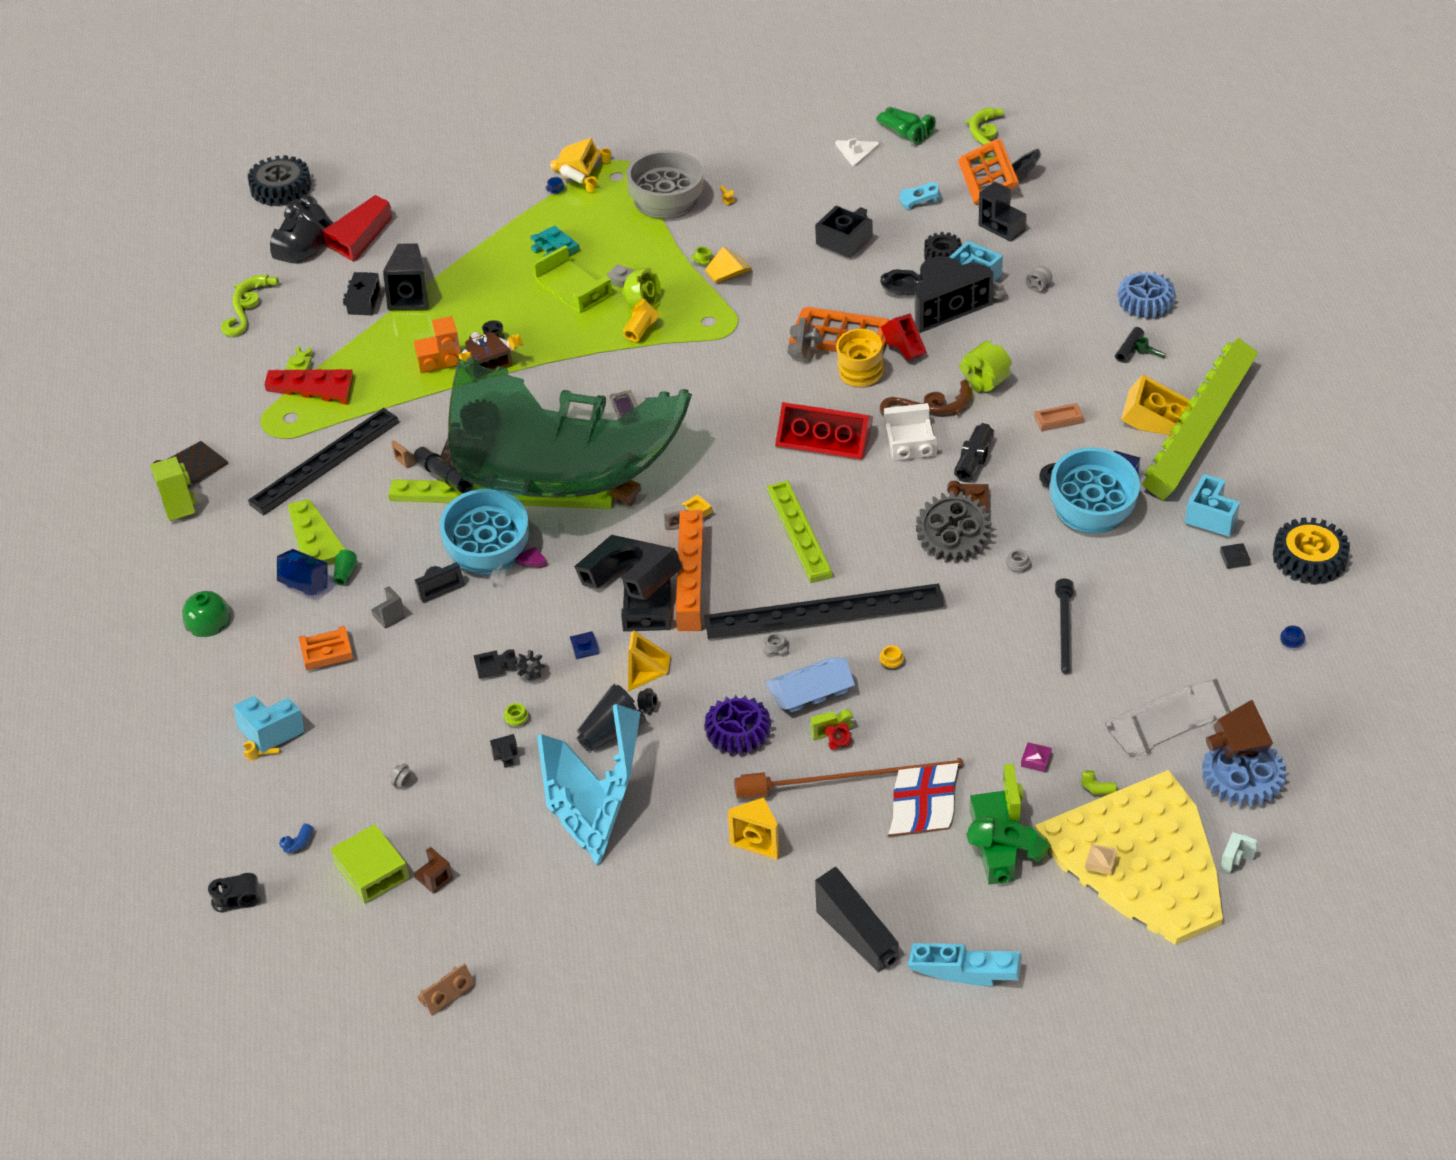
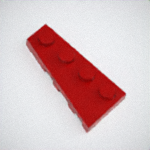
M352 369L268 370L264 385L266 391L292 395L295 392L300 393L302 397L306 398L318 396L323 401L330 402L332 399L340 400L341 404H347L354 375Z

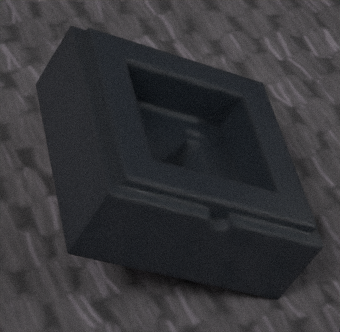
M1244 543L1220 547V554L1227 569L1250 565L1251 559Z

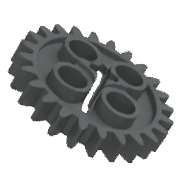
M951 491L949 497L941 493L940 500L933 496V504L925 502V509H920V516L916 517L918 524L916 525V532L918 533L917 540L921 541V547H928V555L935 552L936 560L942 555L944 556V562H947L949 557H952L954 563H956L958 557H961L965 562L966 555L968 554L974 558V550L982 552V545H987V538L991 537V530H989L991 529V522L989 521L990 514L986 513V506L979 507V499L972 502V495L967 496L965 499L963 498V492H960L958 497H955L953 491ZM955 511L962 512L961 514H953ZM935 522H940V523H942V524L939 525V526L933 525V523H935ZM972 528L974 531L967 532L965 529ZM948 539L954 540L953 543H947L945 541Z

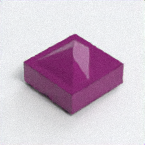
M1028 742L1021 759V767L1046 772L1052 748Z

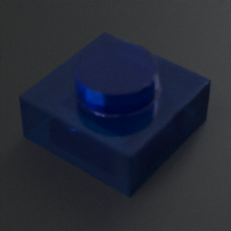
M593 631L569 636L576 660L599 654Z

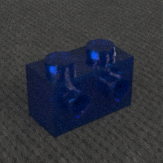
M291 549L277 556V581L289 588L302 591L306 595H316L327 588L328 563L298 550Z

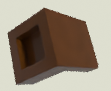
M429 847L426 850L428 862L414 872V877L434 894L453 879L450 863L432 847Z

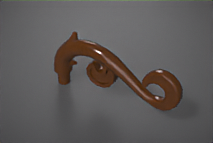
M962 380L960 382V394L955 397L957 400L944 405L945 397L941 392L926 394L924 403L904 398L889 397L881 402L880 413L884 416V408H889L895 404L908 406L928 403L929 414L951 415L956 413L958 416L970 404L973 391L969 386V381Z

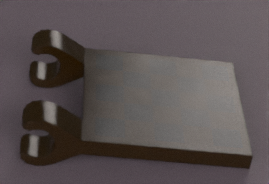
M202 441L170 457H176L179 464H184L191 484L228 464L226 459Z

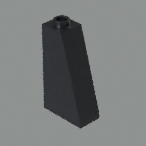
M835 866L815 880L816 912L877 972H880L885 967L892 966L899 958V942L841 871Z

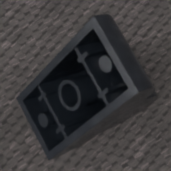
M946 256L932 257L924 261L920 267V282L915 287V325L918 332L922 333L991 306L993 304L994 272L985 265L978 263L961 265L957 260Z

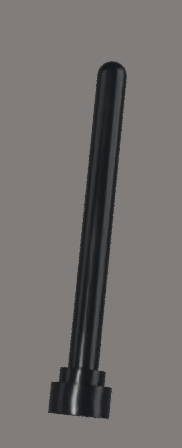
M1063 578L1055 582V594L1060 599L1061 672L1068 674L1071 671L1069 599L1074 594V583L1070 579Z

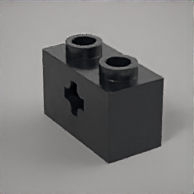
M353 273L352 279L348 281L347 293L343 295V305L346 306L348 315L372 316L381 291L378 273Z

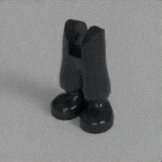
M307 194L300 198V202L297 199L291 201L284 211V218L299 220L300 217L314 222L322 230L334 223L322 206L318 204L317 199Z

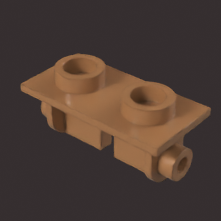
M464 963L458 968L454 967L453 971L441 978L439 982H435L425 990L422 989L417 998L422 1005L426 1004L430 1015H434L475 986V983Z

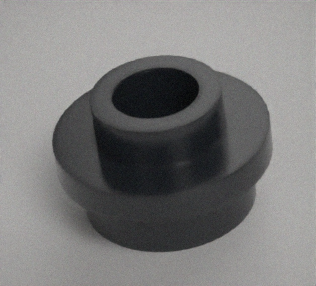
M646 688L638 693V707L646 713L653 712L658 704V697L653 689Z

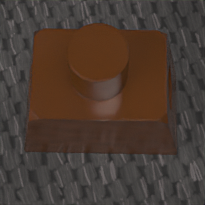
M1253 700L1246 702L1219 718L1213 726L1216 734L1205 738L1207 747L1211 752L1223 748L1228 758L1265 752L1273 745V741Z

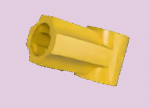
M645 299L640 300L631 311L633 315L623 329L624 337L635 343L641 339L646 329L659 316V312Z

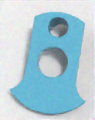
M934 181L912 189L904 188L900 193L902 206L909 210L916 204L928 200L936 202L935 198H937V201L942 199L939 187ZM918 193H924L921 196L915 197Z

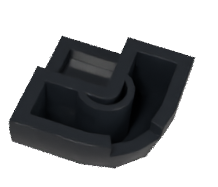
M286 217L279 230L274 229L271 235L270 252L272 258L298 264L300 260L306 259L309 256L313 257L324 239L323 230L306 218L300 217L299 220Z

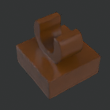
M621 476L609 489V494L617 499L618 502L622 501L631 506L636 500V495L641 491V484Z

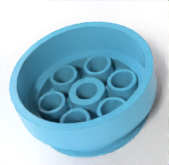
M1095 447L1076 449L1062 456L1052 470L1049 485L1050 498L1060 519L1068 526L1086 533H1103L1119 526L1134 510L1140 490L1139 476L1128 460L1113 451Z
M477 489L466 492L452 500L441 515L440 533L443 547L447 554L462 569L468 572L488 575L504 571L516 563L515 558L523 552L528 542L529 523L526 509L516 497L501 490Z

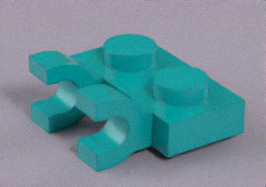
M556 226L530 236V239L536 243L531 246V250L537 253L543 249L547 252L543 257L564 245L568 247L569 256L579 251V244Z

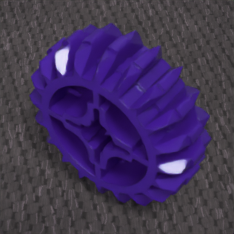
M735 694L733 699L725 696L724 702L717 700L715 706H710L709 712L705 716L704 730L713 748L718 747L720 752L727 750L729 755L733 752H738L741 755L742 751H747L750 754L752 748L759 750L760 744L766 743L767 737L771 733V719L768 709L764 708L762 702L757 703L755 697L748 700L746 695L743 698H738Z

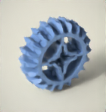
M1138 271L1136 275L1131 273L1129 277H1124V280L1120 282L1117 293L1119 306L1123 307V311H1129V315L1135 314L1137 318L1140 316L1145 318L1151 316L1154 319L1156 315L1163 316L1164 313H1169V309L1173 308L1176 296L1174 283L1170 282V278H1164L1163 274L1156 275V272L1148 273V271L1146 273Z

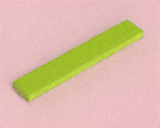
M789 481L768 485L767 492L810 584L833 578V572Z

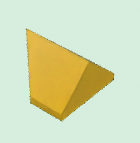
M724 246L705 269V273L715 284L752 271V267L742 256Z
M636 631L631 633L628 650V692L666 675L669 670L671 657L669 653Z

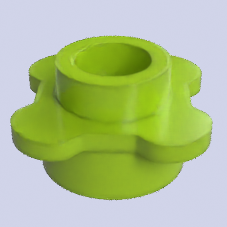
M700 246L695 249V254L691 255L690 258L700 265H709L710 260L714 259V255L709 248Z

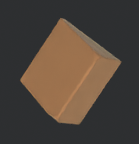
M395 440L392 441L393 454L397 461L406 468H410L417 463L414 460L413 453Z

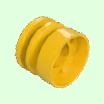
M854 329L842 334L836 345L840 378L846 384L854 387L870 386L878 382L884 372L881 338L875 332L868 329Z

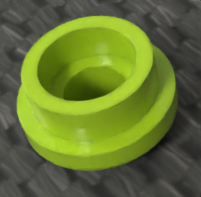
M512 703L504 711V720L511 726L522 725L528 719V711L522 704Z

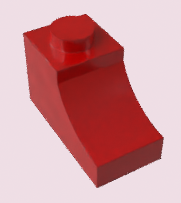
M911 313L895 317L881 326L888 347L892 345L897 347L903 353L906 360L927 353Z

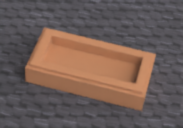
M1077 403L1034 412V418L1041 432L1084 423V416Z

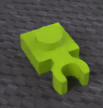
M297 346L295 349L296 356H290L285 370H310L312 365L311 358L313 356L311 347H308L307 351L302 352L301 347Z
M850 709L842 710L837 715H835L834 711L811 717L810 734L813 740L816 741L828 737L825 734L827 726L835 727L840 723H846L849 729L852 728L853 723L851 719L853 715Z

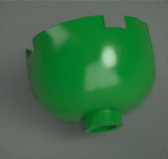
M200 591L191 595L185 601L182 609L185 629L191 631L196 637H209L220 633L219 629L224 625L226 628L231 619L226 601L222 596L213 591Z

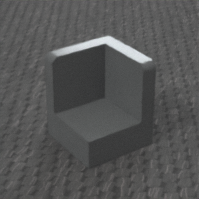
M389 586L384 588L387 601L371 609L373 617L385 629L405 618L401 597Z

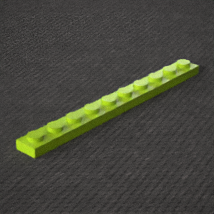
M392 479L388 497L389 501L450 503L464 493L448 486L445 481ZM473 482V487L470 490H501L516 497L523 506L612 509L614 500L609 494L611 487Z

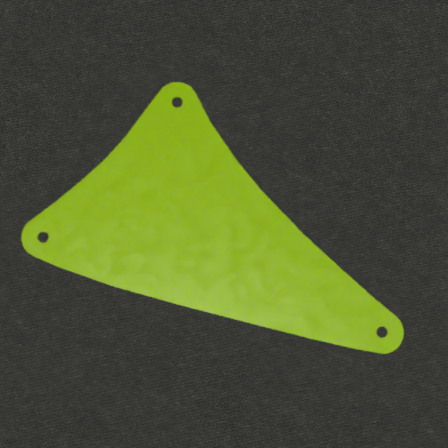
M612 160L610 163L596 166L592 169L589 176H585L586 178L595 177L597 179V188L594 187L593 193L587 192L585 183L582 182L580 184L572 180L518 215L426 283L429 309L389 311L314 370H353L354 377L347 404H341L340 400L332 399L330 402L323 401L318 396L306 398L302 397L300 393L295 392L292 395L283 394L263 412L260 424L264 432L272 437L282 439L296 438L379 411L382 408H388L464 384L546 363L600 352L663 343L721 339L736 329L738 317L715 289L694 269L677 246L663 218L648 216L637 209L634 199L627 190V168L631 161ZM613 173H621L624 176L619 181L610 179V175ZM553 226L558 227L579 244V251L570 255L569 260L596 280L607 275L617 264L634 271L651 268L652 270L650 271L658 275L661 284V296L657 297V302L660 303L655 309L659 312L658 318L646 329L638 342L635 343L626 339L623 329L633 315L631 313L633 307L628 304L623 296V288L613 284L612 296L582 313L577 312L534 278L533 262L541 259L547 252L543 249L537 253L531 250V246L536 243L530 239V236L539 234ZM453 316L461 353L466 349L465 342L469 340V336L474 332L484 335L482 326L491 320H496L503 324L505 340L510 336L519 334L523 345L518 346L511 352L512 366L475 379L470 365L467 368L457 365L421 373L413 341L434 337L432 320ZM705 317H713L716 323L712 326H704L701 321ZM288 413L298 415V419L292 423L284 422L283 417Z

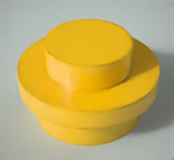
M890 645L882 650L879 660L887 668H896L903 663L904 655L900 648Z

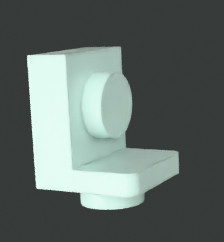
M1232 832L1223 854L1220 871L1231 874L1233 866H1239L1242 856L1253 860L1258 841L1249 836Z

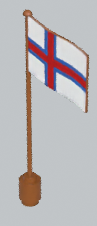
M957 758L954 761L772 782L770 777H766L765 772L740 775V778H734L736 798H743V800L767 798L768 792H772L773 786L898 772L893 792V820L888 837L948 830L954 813V782L957 769L963 765V760Z

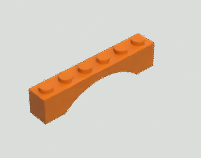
M703 510L680 511L678 554L683 568L677 572V631H701Z

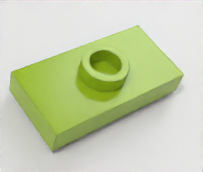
M1014 763L1005 764L1003 766V785L1009 819L1011 821L1020 820V799H1023L1022 784H1017Z

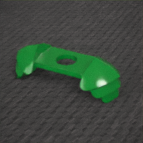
M979 817L970 824L966 833L970 845L977 847L983 845L987 848L991 846L992 841L1027 850L1028 858L1039 863L1047 855L1051 846L1049 840L1039 830L994 817ZM1006 829L1014 830L1018 834V839H1009L1004 831Z

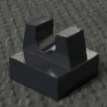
M514 734L490 740L493 760L501 759L504 768L514 766L512 758L513 755L518 754Z

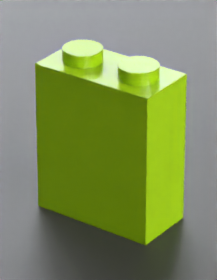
M376 824L361 830L356 835L330 848L334 865L364 904L410 879L406 862Z

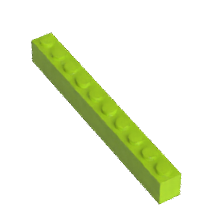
M1239 337L1232 343L1228 341L1220 352L1223 355L1220 354L1212 364L1215 368H1211L1204 376L1206 382L1203 381L1196 389L1198 395L1195 394L1187 403L1189 409L1186 408L1179 416L1181 422L1178 421L1170 430L1172 436L1169 435L1161 446L1164 449H1160L1153 457L1154 465L1151 463L1143 473L1146 477L1141 485L1162 501L1175 490L1259 353Z

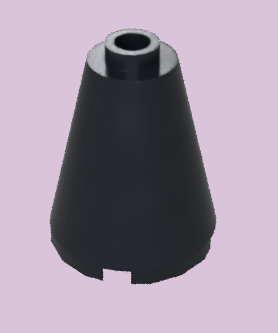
M613 684L578 728L577 733L579 736L576 738L585 749L589 747L593 750L617 738L613 705L618 704L637 710L633 704L635 702L634 699L620 685ZM639 708L637 711L641 713L638 726L646 722V717Z

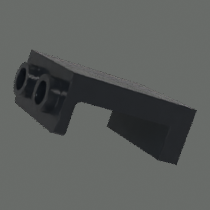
M671 578L646 600L629 597L624 586L623 608L621 609L623 632L671 630Z

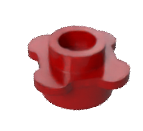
M846 723L825 728L830 749L836 750L840 746L848 747L852 744L848 730L849 727Z

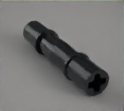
M424 446L419 447L414 452V460L423 466L425 470L433 472L437 477L444 480L448 486L455 488L461 493L469 492L472 489L473 479L462 472L460 468L454 467L449 462L443 460L439 454L432 452Z

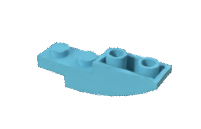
M912 943L908 967L919 973L951 982L994 986L995 980L1019 979L1022 956L1020 951H967L965 944Z

